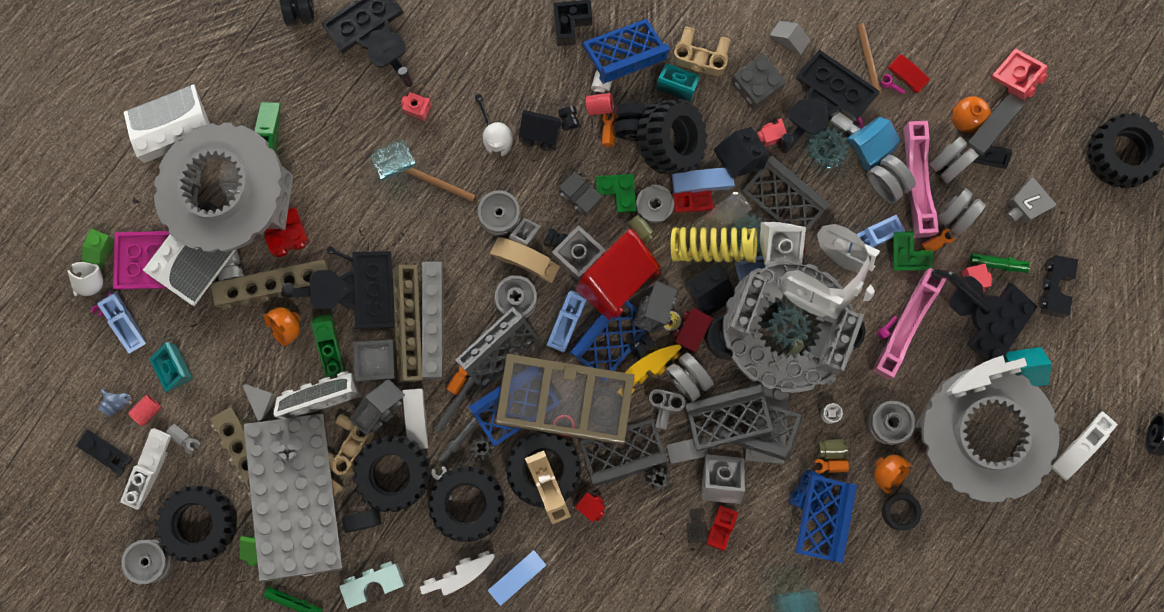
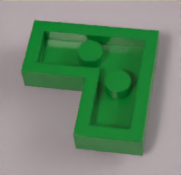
M634 174L596 176L597 192L601 196L616 195L617 213L636 212Z
M913 231L894 232L893 270L933 269V250H913Z

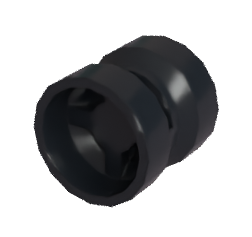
M575 106L565 107L558 111L559 118L562 119V130H573L580 126L579 119L576 118L577 110Z
M550 228L544 246L556 248L568 234H559L555 229Z
M644 334L640 337L639 341H634L629 345L631 352L638 360L645 357L647 353H652L656 350V345L648 334Z

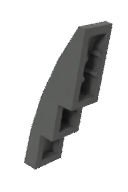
M1010 93L978 129L967 145L984 155L1000 138L1003 131L1012 123L1016 115L1024 108L1026 102Z

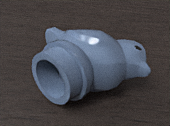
M103 388L100 390L104 401L100 403L101 405L98 409L110 418L113 414H116L117 410H123L126 405L132 404V397L127 393L113 394L107 393Z

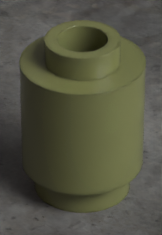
M638 215L628 222L629 229L634 230L644 244L654 238L652 236L654 231L644 218Z
M843 439L818 442L820 458L844 459V455L848 453L847 443H844Z

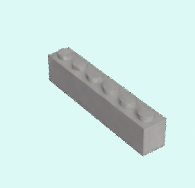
M422 262V377L424 379H444V265L442 262Z

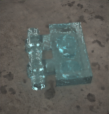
M405 140L398 143L397 141L393 142L391 146L383 150L380 148L376 150V153L370 155L372 161L375 162L374 166L382 181L416 166Z

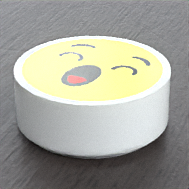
M670 311V314H672L671 320L663 328L668 331H674L680 326L681 318L676 312Z

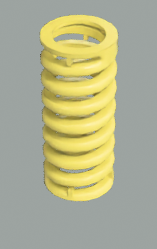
M673 227L671 257L673 262H689L692 259L700 262L703 258L706 262L712 261L713 258L716 262H721L723 258L726 262H731L733 258L739 263L744 258L748 263L756 262V228L748 230L747 228H742L740 251L738 250L737 228H732L729 252L727 229L722 228L719 253L716 228H711L709 252L707 250V229L705 227L700 230L699 252L696 245L697 230L695 227L690 229L689 252L686 246V228L682 227L679 230V228Z

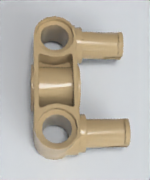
M684 27L681 40L674 50V62L679 66L696 72H703L714 76L722 75L727 66V52L731 40L727 37H720L716 52H712L704 48L692 46L691 42L695 29ZM684 52L686 57H679L678 53ZM719 62L721 63L722 67L717 68L713 65V63Z
M340 414L336 424L348 430L349 435L343 442L339 453L334 455L328 451L331 470L336 474L346 477L353 474V465L357 462L355 459L362 452V449L371 443L375 434L372 431L367 436L361 437V430L349 420L350 418ZM346 462L347 468L342 472L340 467L342 463Z

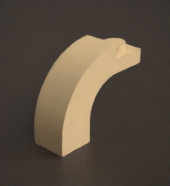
M501 237L497 238L490 252L497 259L519 266L549 283L553 282L560 267L547 256L525 245Z
M542 451L525 458L551 523L555 524L571 517L545 452Z

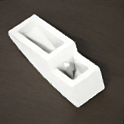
M403 390L405 394L403 403L408 440L417 442V446L420 449H427L428 433L424 390Z

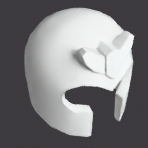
M500 122L492 123L485 128L482 136L487 152L492 155V151H501V156L506 155L511 150L513 144L511 129L506 124Z
M87 262L72 264L73 273H82L80 278L74 276L70 270H67L74 296L78 294L91 296L98 293L103 287V276L97 264Z

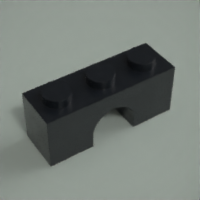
M1055 255L1047 260L1045 264L1047 274L1042 283L1044 293L1039 302L1040 314L1060 318L1070 316L1073 297L1064 295L1060 291L1059 282L1061 280L1071 281L1076 278L1078 259Z

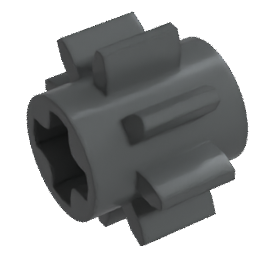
M480 436V441L473 440L475 447L470 448V450L476 452L474 458L480 455L482 460L485 461L486 455L492 457L490 449H494L495 446L489 445V439L484 441L483 436ZM479 444H487L485 447L487 451L485 453L483 451L478 452L480 450Z
M664 468L660 472L653 469L654 474L652 476L647 475L651 479V482L647 485L655 486L654 492H656L658 487L665 491L664 485L671 484L667 481V477L670 474H663ZM658 474L659 477L662 476L664 478V480L661 481L662 485H659V483H654V480L656 479L655 475Z

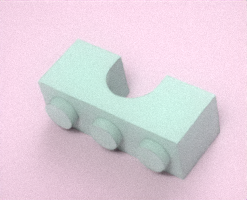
M392 561L380 565L381 570L374 572L373 569L363 572V577L355 579V576L343 580L344 584L339 587L347 609L369 600L367 587L371 582L379 583L385 594L405 586L406 584L398 563L392 564Z

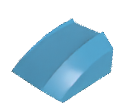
M882 117L876 118L847 138L860 159L863 169L867 171L876 165L879 166L883 158L891 155L897 149L900 141L891 121Z

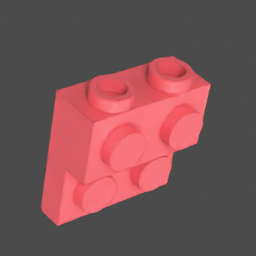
M1016 48L992 75L993 80L1007 87L1009 93L1022 100H1025L1027 97L1031 98L1036 92L1038 83L1043 84L1048 77L1047 65Z

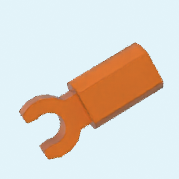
M612 113L611 120H609L608 115L603 114L602 120L605 125L603 126L602 146L614 147L613 124L617 120L614 119V113Z
M945 229L939 236L936 235L919 246L921 250H933L934 252L943 247V244H950L955 238L946 239L945 234L950 230Z
M460 365L459 372L454 374L446 386V389L457 395L467 380L465 377L468 375Z
M816 459L813 461V463H820L822 466L820 470L814 471L819 474L824 473L825 470L828 473L849 471L848 459H828L827 462L822 459Z

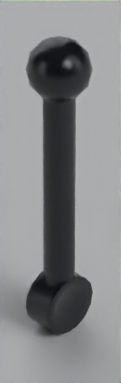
M477 94L475 96V100L480 105V108L487 123V127L492 123H490V120L482 103V95Z
M333 247L327 248L328 254H335L352 261V257L336 251Z

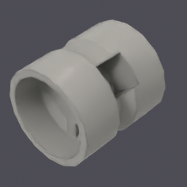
M238 251L234 252L217 275L219 281L244 276L242 267L238 266L241 262Z

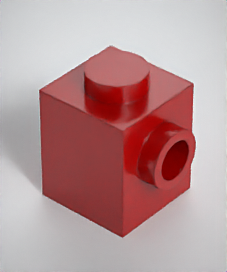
M587 492L575 506L592 523L594 520L599 522L605 514L603 511L605 507L602 505L604 501L596 494L593 497Z

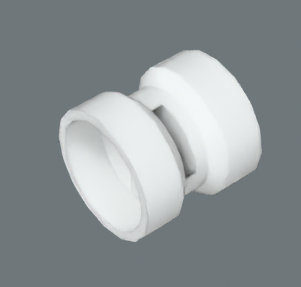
M835 403L825 405L820 411L822 421L828 424L838 422L843 416L842 408Z

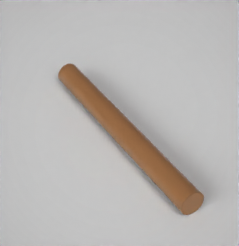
M861 23L857 25L871 85L880 91V95L882 93L865 25Z
M408 165L405 168L404 172L469 201L474 202L476 195Z

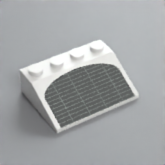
M194 84L124 112L131 144L136 157L143 163L165 155L176 141L184 139L186 133L203 125L210 124Z
M170 234L143 271L195 306L236 250L229 252L217 250L215 253H207L202 248L195 250L182 244Z
M345 371L337 374V378H323L319 380V384L312 385L309 383L300 386V390L293 392V389L282 392V396L276 398L274 416L283 420L301 417L361 397L358 384L355 381V374Z

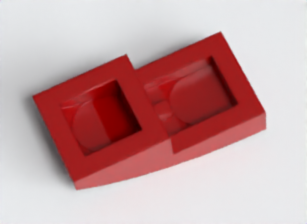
M899 54L887 67L899 81L903 80L914 93H919L930 80L922 70L902 54Z
M711 190L673 194L675 213L714 210Z
M720 505L705 545L724 552L739 512Z

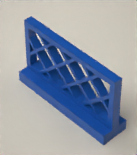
M648 19L590 39L582 44L600 74L599 79L602 84L667 59L670 51L667 43H662ZM645 26L648 34L638 32L637 29ZM628 33L633 35L632 41L621 37L622 34ZM635 36L646 39L645 44L634 42ZM606 40H616V47L605 43ZM647 41L655 42L657 47L646 46ZM619 42L630 45L629 50L618 48ZM590 46H600V53L593 51ZM633 46L642 49V52L636 54L630 52V50ZM603 48L614 51L613 56L602 54ZM615 53L626 55V59L614 58ZM599 59L610 61V64L602 67Z
M626 301L625 305L630 309L631 317L620 318L619 316L610 320H618L619 332L608 333V323L610 321L600 313L568 353L586 367L594 368L591 364L595 363V368H598V363L608 362L609 370L615 371L631 351L630 344L623 345L622 333H632V342L639 341L640 337L646 332L644 329L635 330V326L632 325L634 320L633 312L636 314L637 308ZM631 319L632 330L622 331L621 320ZM619 334L620 345L610 346L609 335ZM606 335V347H596V338L598 336ZM620 347L621 356L618 359L611 360L610 348ZM597 349H607L608 360L598 361ZM586 350H594L595 361L587 362L582 358V355ZM599 377V378H601L604 382H606V380L608 379V378Z
M531 366L511 379L509 389L511 399H508L510 403L508 412L505 414L507 415L506 418H509L510 415L520 417V420L523 418L529 419L527 421L530 422L536 420L538 405L526 403L528 391L540 393V391L529 389L530 382L534 378L538 377L542 382L543 377L537 367ZM528 383L527 388H522V386ZM501 386L469 406V409L493 446H496L522 429L493 424L495 413H497L496 408L500 398ZM550 387L548 395L551 396L554 403L546 407L545 413L560 404ZM517 389L526 390L524 402L513 400L514 391ZM512 402L523 404L521 416L510 413ZM495 404L494 410L488 409ZM525 405L537 407L535 416L532 418L523 416ZM485 410L493 412L491 423L483 422L479 414ZM485 425H490V430ZM493 426L504 428L503 436L496 441L491 435ZM506 429L512 430L505 435Z
M816 475L809 476L795 553L843 563L857 485ZM815 480L820 481L824 487L818 493L814 489ZM834 485H839V493L834 497L830 488ZM826 492L830 501L823 505L819 496ZM816 499L820 508L812 512L810 505ZM833 503L836 508L835 514L830 517L826 508ZM823 511L827 519L819 524L815 516ZM812 519L816 528L809 532L806 526L807 522ZM830 523L832 531L826 536L822 528ZM819 531L823 539L816 544L812 535ZM809 539L813 547L808 551L802 550L803 542ZM825 542L828 546L827 556L822 555L819 547Z

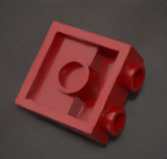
M296 207L288 210L285 230L271 228L264 231L268 248L274 257H283L288 254V251L293 249L301 250L306 247V244L310 243Z

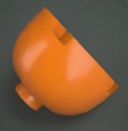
M968 96L960 100L953 108L952 123L961 133L974 135L991 115V108L982 98Z
M277 307L263 315L266 326L272 328L273 333L271 334L282 346L289 345L300 334L299 321L301 319L295 311L291 312L287 308Z
M895 454L889 455L886 458L880 457L874 465L877 467L874 471V480L880 489L889 494L893 491L890 488L893 485L898 487L911 471L908 467L913 465L905 458Z

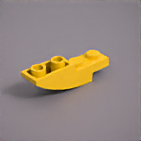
M673 345L659 349L632 365L625 373L634 374L633 387L638 382L642 384L649 377L647 372L653 376L657 373L661 375L668 368L666 364L670 360L674 362L681 355L679 350L682 347L680 345ZM624 385L616 393L621 399L623 398Z

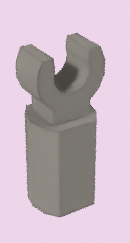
M175 424L166 432V434L171 435V440L180 447L183 446L185 452L189 455H192L194 451L190 446H194L196 449L200 447L201 443L197 439H191L187 433Z

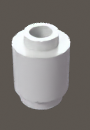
M597 70L591 89L597 95L607 94L610 91L612 81L602 84Z

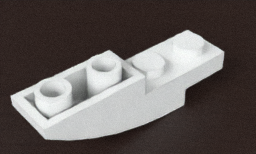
M1002 355L977 365L952 384L946 392L947 396L954 395L955 398L967 395L966 391L973 389L974 393L986 390L985 386L991 384L990 380L1002 377L1001 373L1009 372V375L1022 372L1021 368L1027 366L1025 358L1005 363Z
M1103 411L1099 413L1082 434L1052 465V469L1067 481L1110 436L1109 434L1118 424Z
M155 428L150 430L138 464L133 467L120 503L136 510L140 509L168 452H166L171 435Z
M489 551L477 554L478 559L472 561L470 557L459 561L460 565L455 566L458 574H454V571L443 574V579L436 581L434 577L423 581L424 585L420 587L422 595L441 588L443 596L464 587L491 564L495 558V553L490 554Z

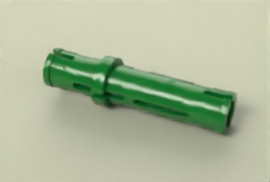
M971 253L970 260H972L969 262L970 265L986 264V267L1026 274L1030 270V266H1028L1030 265L1029 261L1013 260L1012 257L1000 258Z
M270 586L267 587L263 596L264 599L271 600L297 612H323V608L308 603L306 599L300 600Z

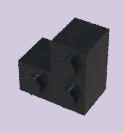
M591 0L553 3L557 46L576 45L575 27L592 25Z

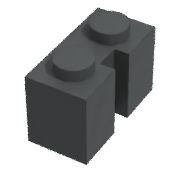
M575 171L559 187L560 197L566 202L570 201L574 205V210L580 215L584 214L586 217L602 201V196L592 186L590 187Z

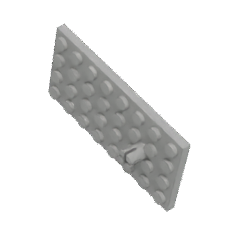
M323 414L244 424L259 581L264 582L341 570L342 563Z

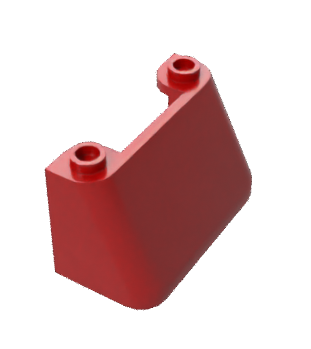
M630 228L584 273L577 285L576 291L610 321L614 316L618 318L624 311L622 307L625 302L647 280L649 281L651 278L655 280L660 275L661 266L638 234Z

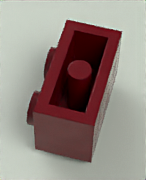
M694 308L690 311L686 310L681 319L684 322L681 329L677 327L672 337L675 339L673 344L680 345L692 354L696 353L713 318Z

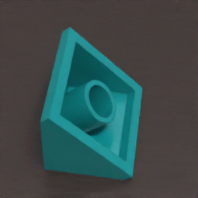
M666 63L658 78L656 90L691 102L701 75Z
M170 342L164 343L149 358L165 393L193 379L175 344Z
M1042 347L1006 353L1004 356L1005 363L1025 358L1027 366L1022 367V372L1015 373V375L1025 376L1029 379L1032 386L1049 385L1052 363Z

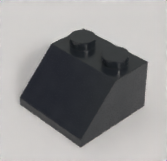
M523 110L519 142H522V145L527 147L539 146L540 149L545 151L556 150L561 131V118Z
M752 127L735 131L714 148V152L731 179L764 169L770 155Z
M718 262L686 282L684 286L699 310L708 316L725 306L728 299L734 296L733 286Z

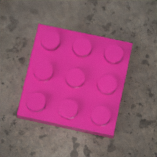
M168 231L115 232L113 289H168L143 271L170 235Z

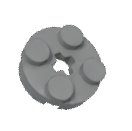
M651 185L638 194L636 201L637 213L647 222L662 223L672 214L674 199L667 188L661 185ZM655 199L660 204V207H656V209L652 208L650 201L654 202Z

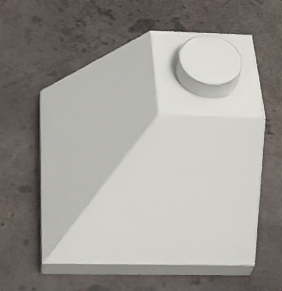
M761 222L759 241L764 264L767 265L772 262L786 260L799 261L802 264L806 227L781 222Z

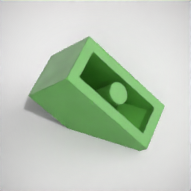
M90 229L82 247V262L97 264L100 271H102L114 246L115 239Z
M241 536L240 559L245 560V564L250 566H257L258 563L255 536Z

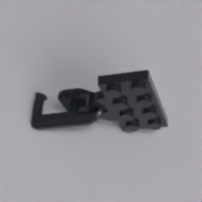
M356 0L321 23L342 54L359 44L362 48L367 49V56L376 67L382 68L390 64L407 87H412L413 81L408 68L403 67L397 60V58L405 53L406 45L398 34L391 33L389 25L391 21L404 13L396 0Z
M819 49L796 76V80L810 90L807 99L797 101L789 111V119L798 127L791 135L784 134L782 136L781 152L784 154L788 153L805 132L811 135L819 134L828 124V117L835 116L840 111L854 121H857L876 99L880 91Z
M391 251L352 252L353 271L346 272L340 277L331 270L315 271L310 276V288H294L291 283H286L281 290V296L310 297V302L316 309H333L340 303L343 307L354 310L355 329L394 328Z
M934 269L931 272L933 279H947L956 287L950 296L949 305L960 316L971 315L977 330L967 346L985 362L1006 355L1038 307L1013 283H1008L999 297L994 295L984 296L982 284L972 276H966L961 279L955 272L950 270Z

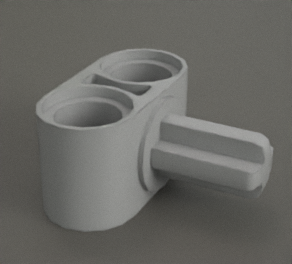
M656 389L648 397L650 406L659 410L655 427L662 430L667 429L670 412H679L685 406V398L673 392ZM654 394L661 395L662 403L655 404L652 401V396ZM673 398H678L681 401L680 408H674L671 405Z

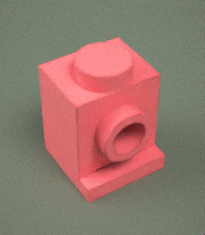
M409 92L408 96L404 95L401 101L402 110L405 114L425 121L432 105L429 98H424ZM413 101L418 103L416 106H412Z
M781 118L777 120L776 124L768 123L764 125L761 131L756 134L764 147L782 142V136L787 134Z

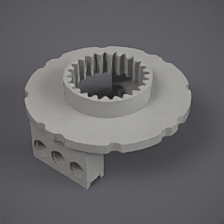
M211 123L186 133L184 139L176 141L165 154L159 165L160 174L155 178L154 186L157 188V192L154 195L155 207L162 224L168 226V232L182 244L195 250L202 248L207 253H215L217 250L229 252L248 245L254 241V237L257 234H262L266 229L285 230L293 174L281 166L276 152L268 147L269 143L258 133L242 125L235 127L232 123H222L217 126ZM214 158L229 160L235 164V168L239 170L238 175L242 177L238 180L242 186L237 187L240 193L234 195L236 200H230L229 207L224 205L223 211L216 209V212L200 210L197 207L198 190L201 188V172L204 170L200 164L206 165L207 160L212 162Z
M790 260L769 263L764 269L757 268L740 281L733 290L734 296L729 298L726 304L727 314L723 317V335L727 349L732 352L731 358L747 378L753 382H760L762 387L769 390L776 388L781 393H800L814 389L817 384L823 385L838 373L845 370L864 314L854 312V308L850 303L841 310L837 319L830 316L820 317L809 313L810 316H815L812 320L813 323H817V326L814 327L817 333L813 335L815 340L810 343L812 346H809L802 353L794 355V357L789 355L785 358L784 354L778 356L777 351L771 353V347L764 346L766 341L760 340L763 334L758 332L761 329L758 323L762 321L760 316L765 313L764 310L769 305L771 306L775 302L778 303L782 299L784 302L789 299L781 289V277L787 271L799 270L817 279L829 288L843 289L836 279L827 272H820L816 266L811 264L802 265L799 261ZM813 291V293H812V297H811V301H810L811 303H812V301H813V297H814V293H815L814 291Z
M970 369L943 380L930 398L914 429L922 434V442L927 447L926 457L937 476L943 482H948L951 485V489L955 492L966 493L968 498L983 502H1004L1006 498L1017 499L1040 485L1042 476L1048 475L1051 471V461L1057 457L1059 448V427L1054 421L1055 412L1038 386H1032L1029 379L1023 375H1009V372L1001 373L1002 377L990 380L991 384L985 386L986 390L974 393L973 389L966 391L967 395L955 398L954 395L947 396L946 392L958 378ZM990 404L994 406L1000 405L1001 408L1008 407L1007 412H1014L1013 418H1019L1017 425L1022 426L1019 433L1023 434L1019 438V441L1022 443L1017 445L1015 452H1013V457H1008L1006 461L996 463L986 462V459H979L978 454L972 455L974 450L967 448L970 443L964 440L968 435L963 432L964 429L968 428L964 424V422L970 420L968 415L974 414L973 410L979 409L980 406Z

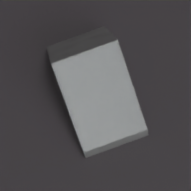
M780 20L769 36L801 56L811 41L798 23Z
M523 218L510 235L509 240L530 248L541 226Z
M247 384L243 385L259 422L266 421L276 395Z
M705 437L699 438L700 445L706 444ZM694 439L667 445L670 464L703 458L706 454L708 455L707 449L696 450Z

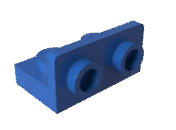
M809 469L802 475L801 481L792 492L789 500L791 505L798 507L802 511L809 476L823 477ZM815 480L814 489L818 493L824 487L820 481ZM826 492L819 496L822 503H824L828 496ZM816 499L810 505L812 512L820 508Z

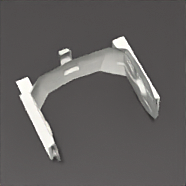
M832 224L822 226L818 232L817 237L820 247L839 266L857 272L858 275L844 289L827 287L817 279L799 270L787 271L781 277V289L789 300L800 308L820 317L830 316L837 319L841 310L861 292L868 270L873 271L876 267L874 262L880 251L864 244L848 228ZM851 241H852V242H854V243L852 244L850 253H848L849 247H850V243H851ZM871 284L866 290L863 301H870L874 296L875 290ZM813 291H814L815 293H814L813 301H812V303H811L810 301H811L812 293H813Z

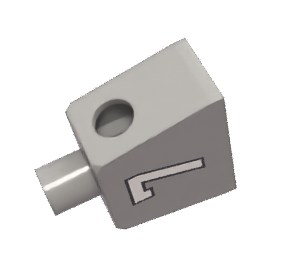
M1032 177L1023 184L1008 202L1012 210L1006 216L1012 223L1016 222L1019 218L1024 223H1027L1057 204Z

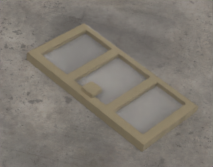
M507 354L495 424L624 445L634 374Z

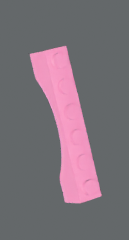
M928 121L908 122L903 130L907 168L911 171L916 182L915 187L909 191L914 238L933 237L939 230L937 212L933 204L929 182L928 153L930 139Z
M932 268L923 273L871 370L888 380L895 377L919 324L946 281L943 278L939 280L933 279L931 276Z

